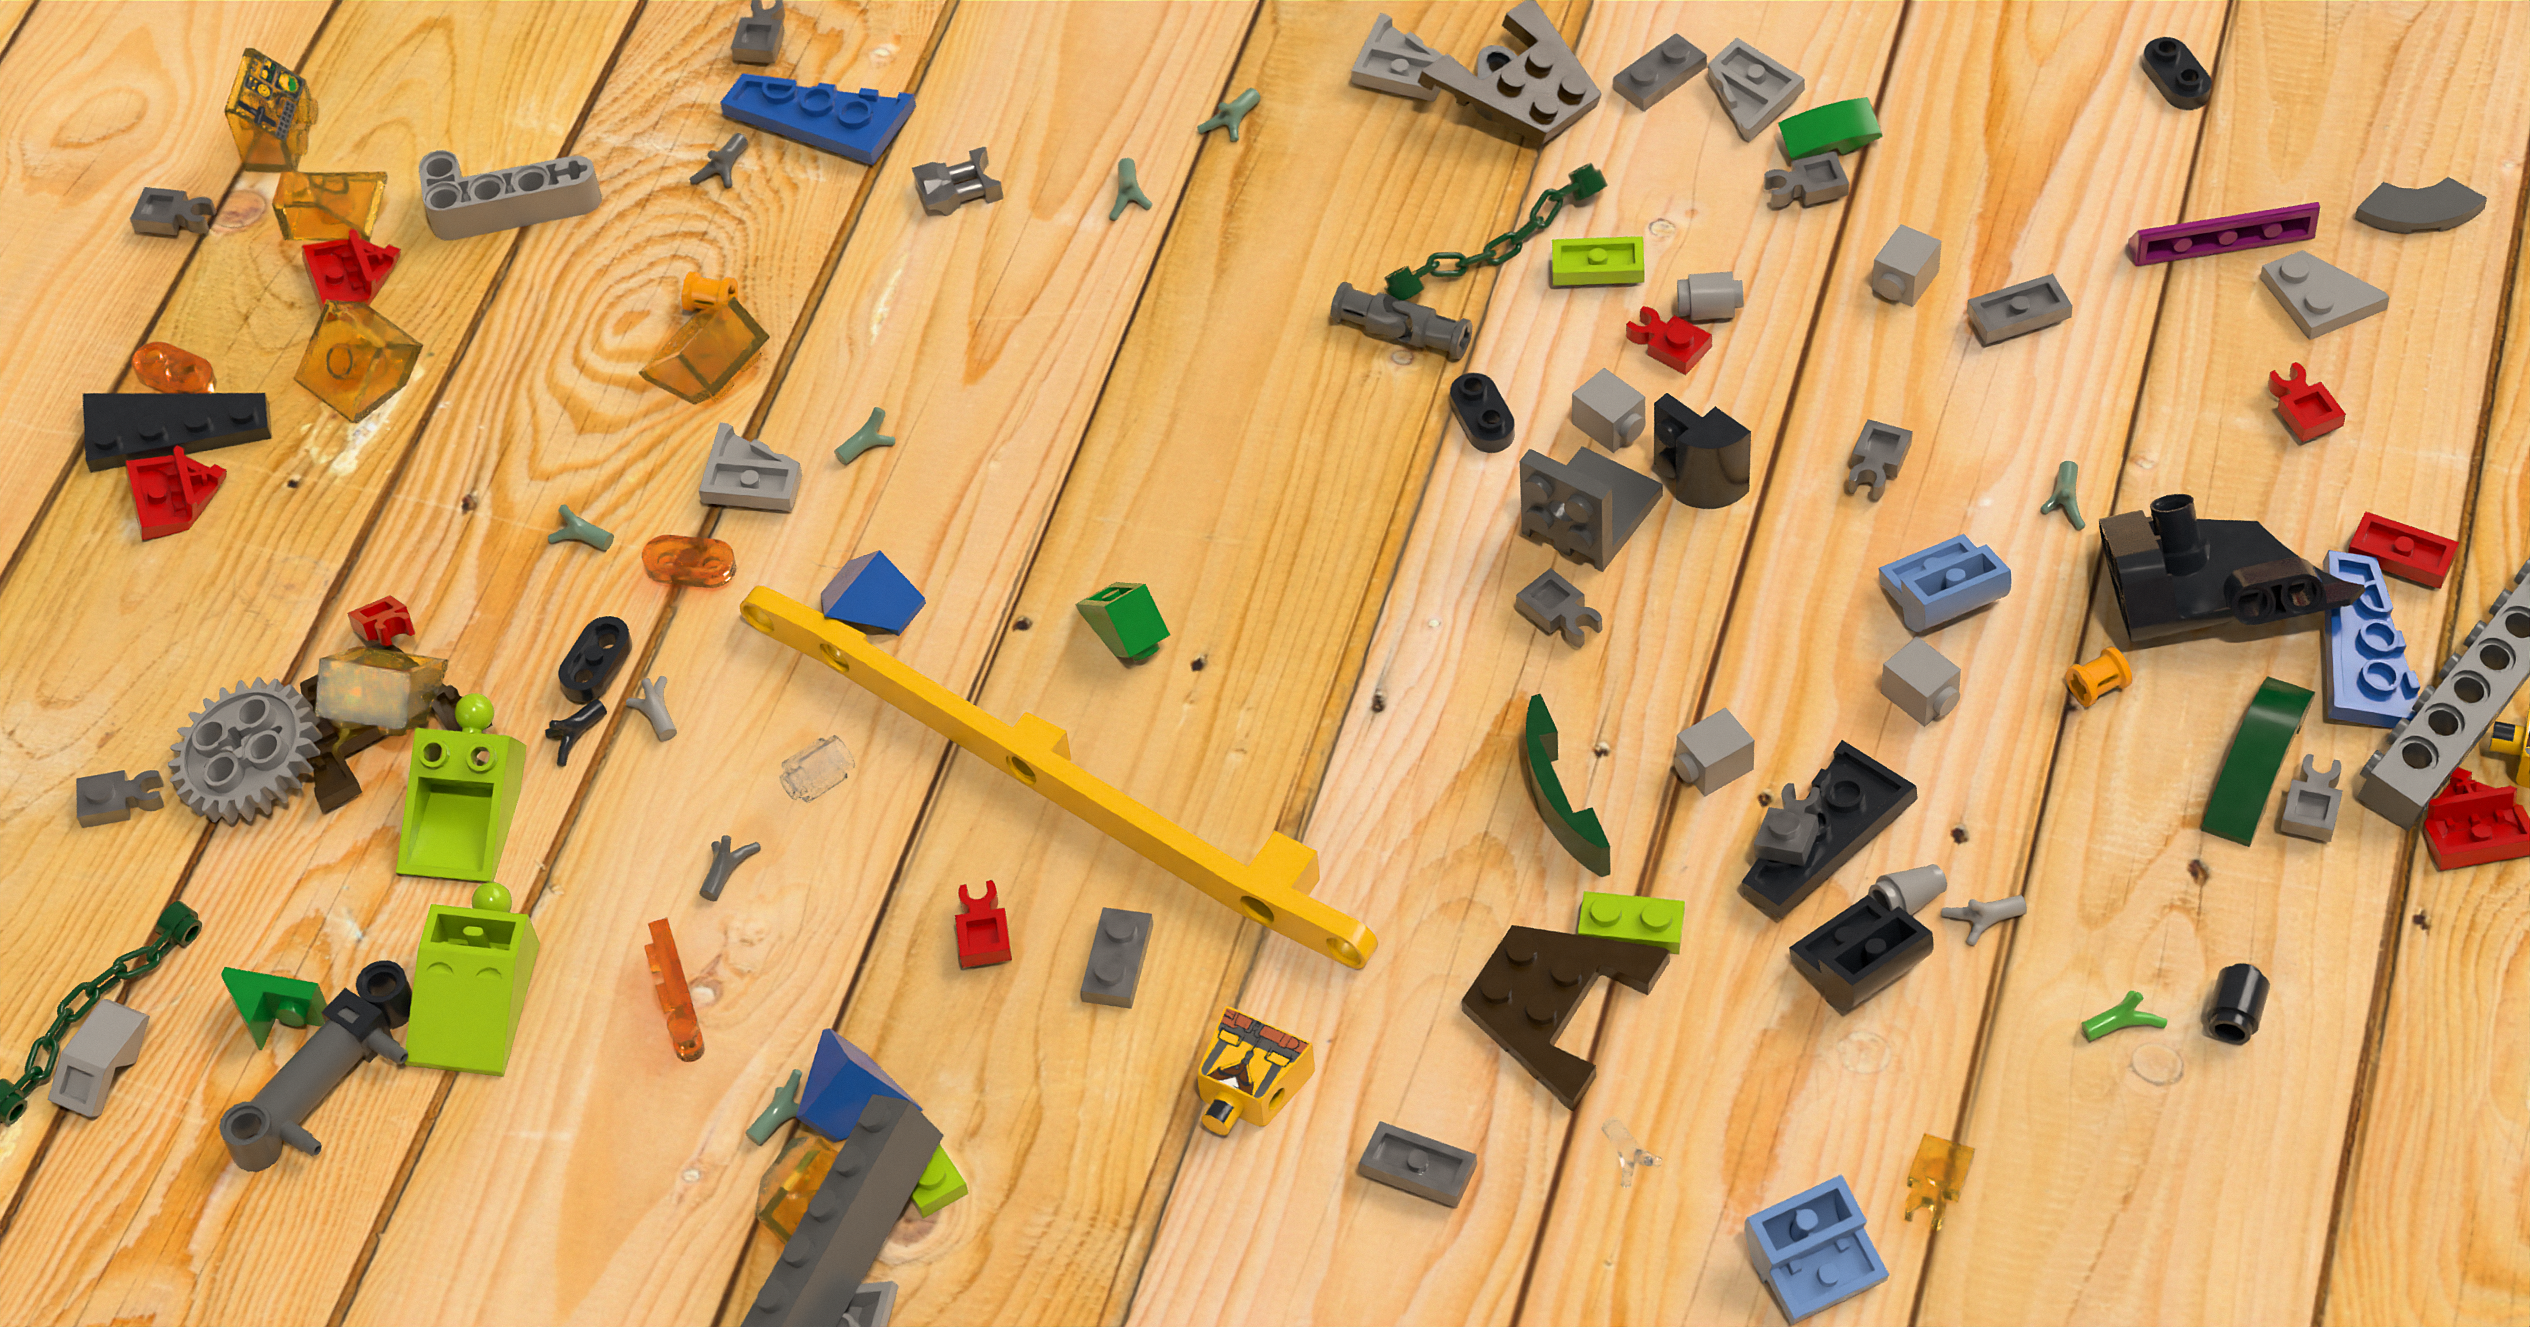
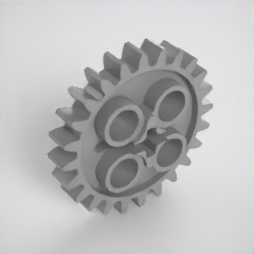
M257 677L251 689L242 680H239L235 693L232 694L224 687L220 688V700L214 703L208 698L203 699L206 710L202 714L190 712L188 715L194 722L191 727L178 728L177 732L184 738V742L173 744L170 747L177 756V758L168 762V767L175 773L170 778V782L178 789L177 795L198 816L201 817L206 814L215 823L223 816L229 824H233L240 812L247 821H252L255 808L261 807L266 814L271 813V801L277 798L283 803L288 801L285 790L289 786L301 789L302 784L297 779L299 773L313 772L314 769L306 759L320 755V750L313 743L322 738V733L316 727L320 719L312 711V705L302 694H299L291 684L284 687L275 678L267 685L261 677Z

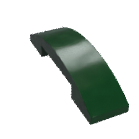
M2267 676L2248 710L2229 753L2201 831L2247 847L2251 846L2265 814L2270 793L2295 735L2299 734L2314 700L2315 691Z
M1541 693L1531 696L1526 719L1527 769L1532 794L1538 810L1554 837L1571 856L1600 877L1611 875L1610 844L1593 807L1573 813L1551 762L1558 760V730Z

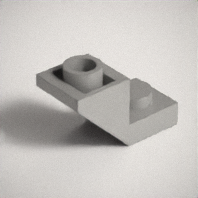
M109 999L101 1000L62 1051L48 1100L89 1117L100 1116L115 1068L136 1063L150 1016Z

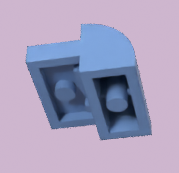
M1965 534L1878 568L1880 584L1903 608L1905 625L1915 632L1923 631L2006 597L2010 593L2012 584L2009 567L1987 544L1977 548Z
M1842 1174L1753 1214L1745 1220V1237L1754 1266L1762 1283L1769 1282L1791 1325L1886 1282L1889 1277L1886 1267L1864 1229L1867 1220Z

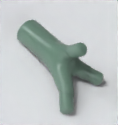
M1248 88L1230 104L1221 102L1218 105L1221 112L1197 127L1199 133L1202 134L1221 125L1229 126L1230 140L1233 142L1238 141V127L1241 119L1260 102L1261 97L1254 88Z
M1131 158L1121 159L1118 162V195L1114 208L1109 215L1112 220H1117L1129 200H1136L1147 210L1152 207V202L1145 197L1138 185L1134 160Z
M875 407L864 426L834 450L836 457L844 465L848 464L868 447L879 444L895 445V437L877 434L886 415L884 410Z
M2064 461L2059 466L2056 489L2040 509L2044 514H2048L2058 504H2063L2077 530H2082L2086 525L2080 515L2076 498L2078 465L2073 461Z
M563 504L560 506L558 511L566 521L567 526L548 535L550 543L563 539H579L604 551L610 548L614 540L612 533L576 516L567 505Z
M794 1069L784 1088L777 1087L775 1089L771 1104L745 1132L757 1145L761 1146L780 1124L797 1115L800 1104L795 1103L793 1097L802 1076L800 1070Z

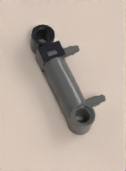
M379 960L370 963L362 969L357 976L355 985L358 995L344 988L321 1012L325 1023L252 1100L236 1104L225 1112L220 1121V1133L234 1163L240 1169L248 1172H259L272 1166L282 1153L283 1140L300 1152H306L310 1156L319 1154L322 1148L321 1142L313 1138L310 1132L298 1125L360 1058L370 1063L379 1054L397 1064H402L407 1060L408 1051L393 1039L390 1031L391 1029L402 1027L409 1022L413 993L404 969L398 963L390 960Z

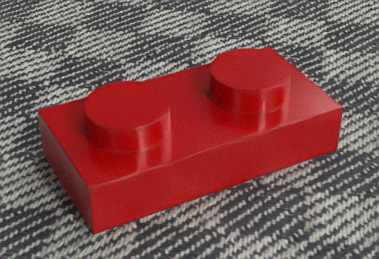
M2365 511L2349 545L2348 553L2376 557L2382 570L2441 589L2457 555L2459 542Z

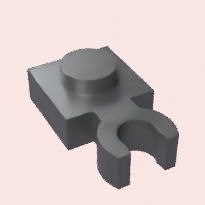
M752 0L750 7L753 18H740L731 45L733 60L775 63L785 34L783 0H776L775 5L770 9H763L761 0Z
M1835 151L1792 161L1791 172L1774 169L1764 174L1765 190L1780 188L1771 190V204L1773 207L1788 205L1795 197L1802 196L1805 205L1849 195V181Z
M144 187L130 217V221L134 231L176 235L180 226H187L191 232L206 233L209 227L205 216L201 215H215L216 209L212 199L207 197H196L189 200L186 191Z
M1867 419L1852 453V465L1854 467L1849 474V492L1855 493L1857 486L1861 482L1867 481L1874 484L1873 499H1880L1885 492L1886 475L1897 478L1912 444L1913 431Z
M1551 568L1516 595L1517 608L1550 634L1559 626L1563 627L1566 630L1568 641L1574 646L1581 648L1585 645V635L1579 627L1589 626L1597 633L1602 631V616L1593 608L1584 607L1585 594Z
M2307 754L2302 763L2301 781L2292 779L2280 831L2331 842L2343 790L2334 789L2339 782L2341 762L2334 759L2329 772L2319 773L2312 767L2314 755Z
M125 770L76 778L77 819L81 827L87 828L130 820V808L139 807L144 811H156L163 808L164 801L159 791L147 793L151 789L164 787L159 771H144L133 780L128 779Z
M1787 783L1781 792L1783 809L1769 807L1754 842L1755 857L1804 866L1819 830L1817 814L1822 806L1820 790L1817 787H1813L1808 798L1796 800L1794 783Z

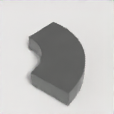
M2450 177L2445 178L2436 185L2420 189L2399 188L2382 182L2357 207L2355 219L2372 227L2390 232L2411 234V229L2438 228L2440 232L2462 225L2476 217L2485 209L2487 197Z

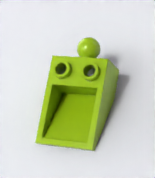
M471 693L463 696L455 707V718L462 727V732L415 728L396 874L494 882L521 792L527 745L511 736L482 733V730L486 729L493 721L494 707L486 696ZM481 751L489 752L490 757L487 763L477 758Z
M488 882L479 886L472 896V908L430 905L418 947L405 1048L408 1051V1058L404 1062L406 1066L504 1077L540 942L528 914L510 913L512 897L508 889L502 884Z

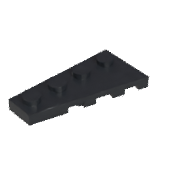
M83 393L85 460L90 473L126 466V461L174 456L173 449L177 445L184 448V455L272 439L270 405L265 393Z
M1841 740L1833 751V761L1826 770L1821 768L1811 782L1812 788L1817 787L1820 790L1822 806L1817 814L1819 830L1805 865L1801 866L1758 858L1742 880L1744 895L1782 919L1918 799L1916 785L1844 740Z

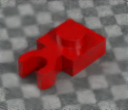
M1643 306L1640 309V322L1646 326H1638L1631 321L1626 324V337L1631 342L1639 345L1648 344L1649 357L1685 376L1712 348V334L1676 315L1666 323L1660 320L1656 310L1647 306Z
M2294 362L2290 368L2289 377L2291 380H2284L2275 370L2271 371L2268 388L2274 396L2279 398L2278 411L2298 438L2305 442L2343 427L2346 413L2322 382L2309 386L2306 383L2307 373L2305 368L2298 362Z
M391 595L347 613L352 629L367 641H380V644L383 646L391 645V638L395 635L407 634L412 636L416 633L407 607Z
M992 880L986 881L987 893L980 899H973L969 896L966 884L959 887L960 904L965 914L955 915L962 968L1012 960L1005 907L997 909L999 903L996 885Z

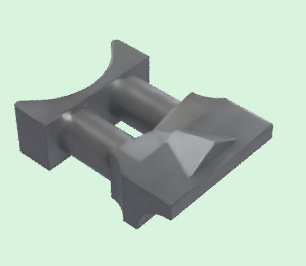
M986 147L969 151L970 161L947 167L945 162H930L912 168L913 175L928 210H940L945 216H948L960 208L959 202L983 195L987 204L1004 198L1001 182L991 179L983 173L989 164ZM975 177L977 178V179H974V180H971V181H967V182H964V183H961V184L954 185L955 183H958V182H961V181H965V180L972 179V178H975Z

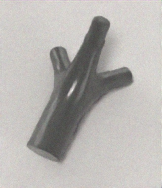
M735 133L718 152L709 151L708 158L711 161L691 176L690 182L695 185L714 173H720L724 187L731 188L733 186L731 178L732 165L735 159L748 146L746 137L740 133Z
M728 835L722 836L721 843L719 841L712 842L713 862L699 894L707 900L717 901L731 871L748 855L760 851L761 847L758 842L742 846L733 852H730L731 837Z

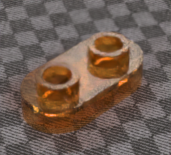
M166 342L148 343L140 347L133 355L132 367L138 381L161 393H213L216 388L217 379L208 360Z
M661 535L651 539L644 546L641 554L647 576L658 583L716 588L728 583L734 577L737 570L731 546L717 539Z

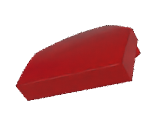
M352 228L348 231V239L302 245V260L323 318L340 316L368 308L399 260L401 249L390 244L385 248L379 247L359 238L358 231Z
M178 445L173 449L174 456L126 461V476L142 540L160 538L189 530L227 476V470L216 464L209 468L185 456L184 448Z
M2460 767L2454 770L2450 775V783L2442 794L2436 799L2432 798L2428 803V814L2423 828V834L2440 871L2530 855V818L2524 807L2516 803V787L2509 785L2494 788L2472 780L2471 771Z

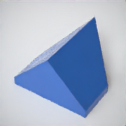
M880 550L847 561L820 593L824 616L877 626L897 636L901 635L926 604L925 597Z
M830 1028L822 1031L796 1115L797 1119L834 1143L849 1137L860 1118L861 1112L873 1094L908 1100L919 1111L924 1110L864 1051Z

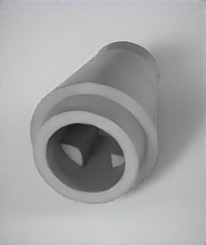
M1936 864L1881 875L1877 878L1876 883L1869 887L1868 895L1889 911L1900 906L1912 915L1939 894L1945 892L1947 880L1941 868Z

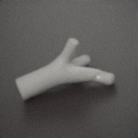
M660 676L654 687L649 678L641 681L646 696L645 699L628 698L626 700L628 707L638 708L646 713L661 741L670 740L677 734L664 701V688L668 681L665 676Z
M2022 895L1986 903L1971 899L1967 907H1944L1941 914L1942 917L1971 920L1973 928L1966 941L1969 945L1975 946L1982 932L2000 920L2025 915L2027 913V906Z

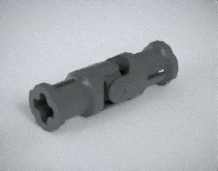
M1345 281L1338 286L1331 304L1330 316L1333 321L1340 323L1343 320H1348L1366 326L1368 332L1377 335L1386 334L1395 340L1422 349L1428 345L1448 351L1452 358L1458 360L1466 353L1472 336L1473 324L1469 319L1453 320L1437 315L1435 309L1398 300L1381 292L1372 295L1356 290L1351 283Z

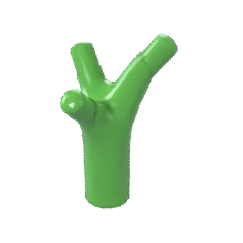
M2131 990L2121 1003L2082 1022L2081 1025L2088 1040L2093 1041L2126 1026L2149 1024L2165 1028L2167 1026V1019L2151 1013L2134 1010L2144 997L2141 993Z

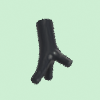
M594 699L564 720H551L549 722L550 728L545 730L547 738L563 735L558 750V766H566L568 753L580 734L607 714V710L600 700Z

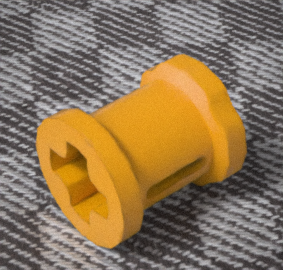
M688 272L681 292L683 309L695 311L696 308L717 311L721 317L726 318L733 314L738 298V284L735 278L725 277L723 280L701 277V274L697 272Z
M2113 646L2103 649L2100 657L2083 666L2074 664L2068 667L2065 674L2070 691L2084 707L2095 704L2098 696L2115 687L2124 689L2130 686L2133 679L2131 669L2125 657Z

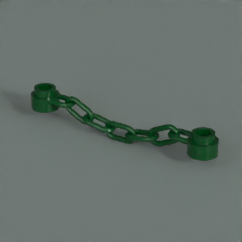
M1588 163L1570 172L1568 177L1571 182L1559 190L1547 189L1541 194L1530 212V221L1516 233L1507 232L1485 245L1483 253L1466 258L1465 255L1458 252H1437L1428 257L1426 265L1411 272L1409 266H1404L1384 277L1387 286L1384 287L1386 294L1398 300H1406L1425 289L1420 278L1428 273L1434 277H1460L1467 272L1468 265L1485 260L1488 264L1497 266L1521 252L1523 239L1536 228L1546 229L1551 225L1563 205V197L1572 193L1575 201H1579L1607 187L1608 184L1601 170H1595L1593 164ZM1548 198L1549 202L1556 201V205L1544 221L1543 216L1536 217V215ZM1508 240L1509 245H1516L1513 250L1499 258H1492L1497 255V252L1491 249ZM1436 259H1459L1455 263V267L1461 269L1435 270L1440 266V262Z
M182 901L172 903L165 909L157 921L155 930L160 937L152 946H144L116 958L112 967L91 982H83L77 985L60 1002L57 1007L58 1017L45 1036L35 1040L31 1046L25 1064V1074L15 1084L5 1078L0 1079V1123L4 1122L6 1125H11L23 1115L27 1107V1100L24 1097L40 1081L46 1080L53 1071L59 1053L58 1042L71 1023L81 1019L97 1003L100 995L122 979H131L156 968L160 964L161 958L174 945L180 943L182 946H187L197 938L202 929V922L198 920V913ZM146 954L148 964L127 972V966L124 962ZM113 974L115 975L114 977H112L111 979H109L107 982H105L103 985H101L100 987H98V985H100L102 982H104L105 980H107V979H108L109 977H111ZM85 990L86 997L90 999L74 1014L72 1008L66 1007ZM41 1045L45 1051H51L44 1072L40 1066L33 1067Z

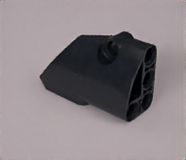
M2171 494L2154 500L2150 504V517H2146L2143 510H2138L2098 520L2114 592L2131 643L2237 620L2246 625H2259L2350 606L2365 592L2364 585L2339 579L2315 567L2308 560L2299 557L2267 531L2259 521L2197 519L2194 498L2187 494Z

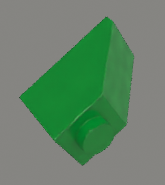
M1115 582L1075 604L1079 613L1114 656L1132 657L1134 661L1144 659L1160 649L1159 641L1170 636L1146 584Z

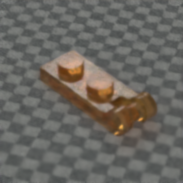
M663 918L648 923L653 943L644 945L652 974L658 972L663 974L665 982L655 986L663 1013L673 1012L668 1017L667 1029L673 1040L675 1054L681 1061L694 1062L703 1056L705 1043L668 918Z

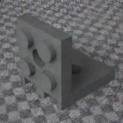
M1583 446L1567 465L1532 449H1529L1519 461L1522 534L1530 537L1536 531L1554 540L1555 550L1571 556L1576 550L1594 559L1595 569L1601 572L1607 568L1663 496L1662 483Z

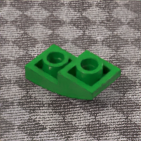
M1868 97L1823 105L1778 122L1792 161L1821 155L1835 148H1838L1840 153L1844 155L1883 137Z

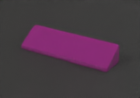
M2319 202L2137 230L2129 238L2128 247L2135 266L2313 239L2316 235L2320 205Z

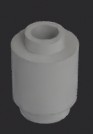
M1732 271L1688 274V279H1677L1679 316H1690L1691 320L1735 317V308L1744 307L1742 280H1733Z

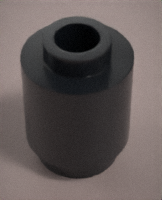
M2237 963L2219 971L2207 1012V1019L2210 1023L2209 1031L2217 1039L2231 1044H2243L2248 1042L2251 1035L2258 1031L2270 989L2268 979L2258 968L2250 964Z

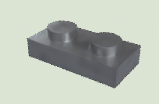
M1675 33L1613 77V90L1645 112L1707 68V54L1678 33Z
M2052 273L1968 299L1967 313L1985 344H1989L2069 319L2072 316L2073 305Z
M1103 907L1081 987L1082 1002L1132 1009L1154 925L1151 913Z
M1379 1121L1359 1162V1169L1362 1175L1457 1208L1477 1167V1154Z

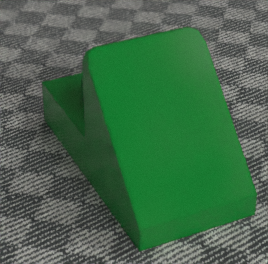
M224 967L221 977L259 1050L264 1048L276 1019L291 1026L308 1024L321 1027L325 1023L321 1012L328 1005L318 983Z

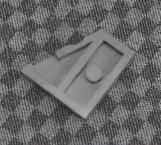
M1380 13L1351 70L1352 83L1435 102L1441 88L1434 85L1431 91L1418 83V79L1424 68L1444 55L1435 49L1426 47L1423 41L1412 32L1404 35L1392 26L1391 17Z
M1737 37L1708 63V75L1742 136L1749 142L1805 91V78Z
M2303 250L2262 266L2261 280L2309 340L2387 310L2389 296L2386 292Z
M720 422L699 488L701 502L792 511L802 479L801 466L799 462L784 454L772 452L768 445L757 439L749 442L735 434L733 426Z

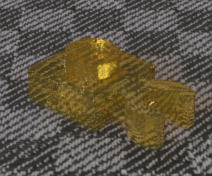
M1927 1133L1923 1134L1908 1174L1907 1187L1915 1190L1907 1196L1905 1201L1904 1219L1911 1222L1915 1211L1921 1207H1926L1934 1212L1931 1229L1939 1230L1942 1227L1946 1214L1945 1199L1959 1202L1974 1161L1975 1148Z

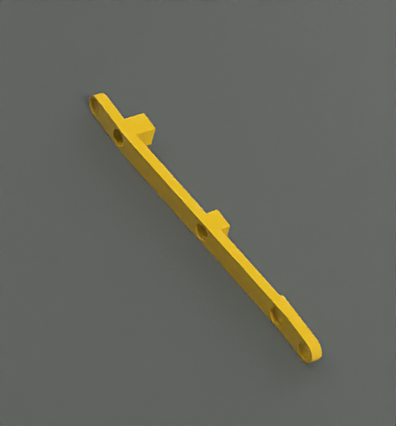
M762 585L755 586L739 605L742 616L754 629L824 663L1233 911L1353 969L1363 968L1378 947L1377 938L1366 925L1309 897V894L1320 880L1318 852L1274 831L1247 867L1071 763L1066 730L1027 711L1012 728L868 643L866 634L831 617L824 616V614Z

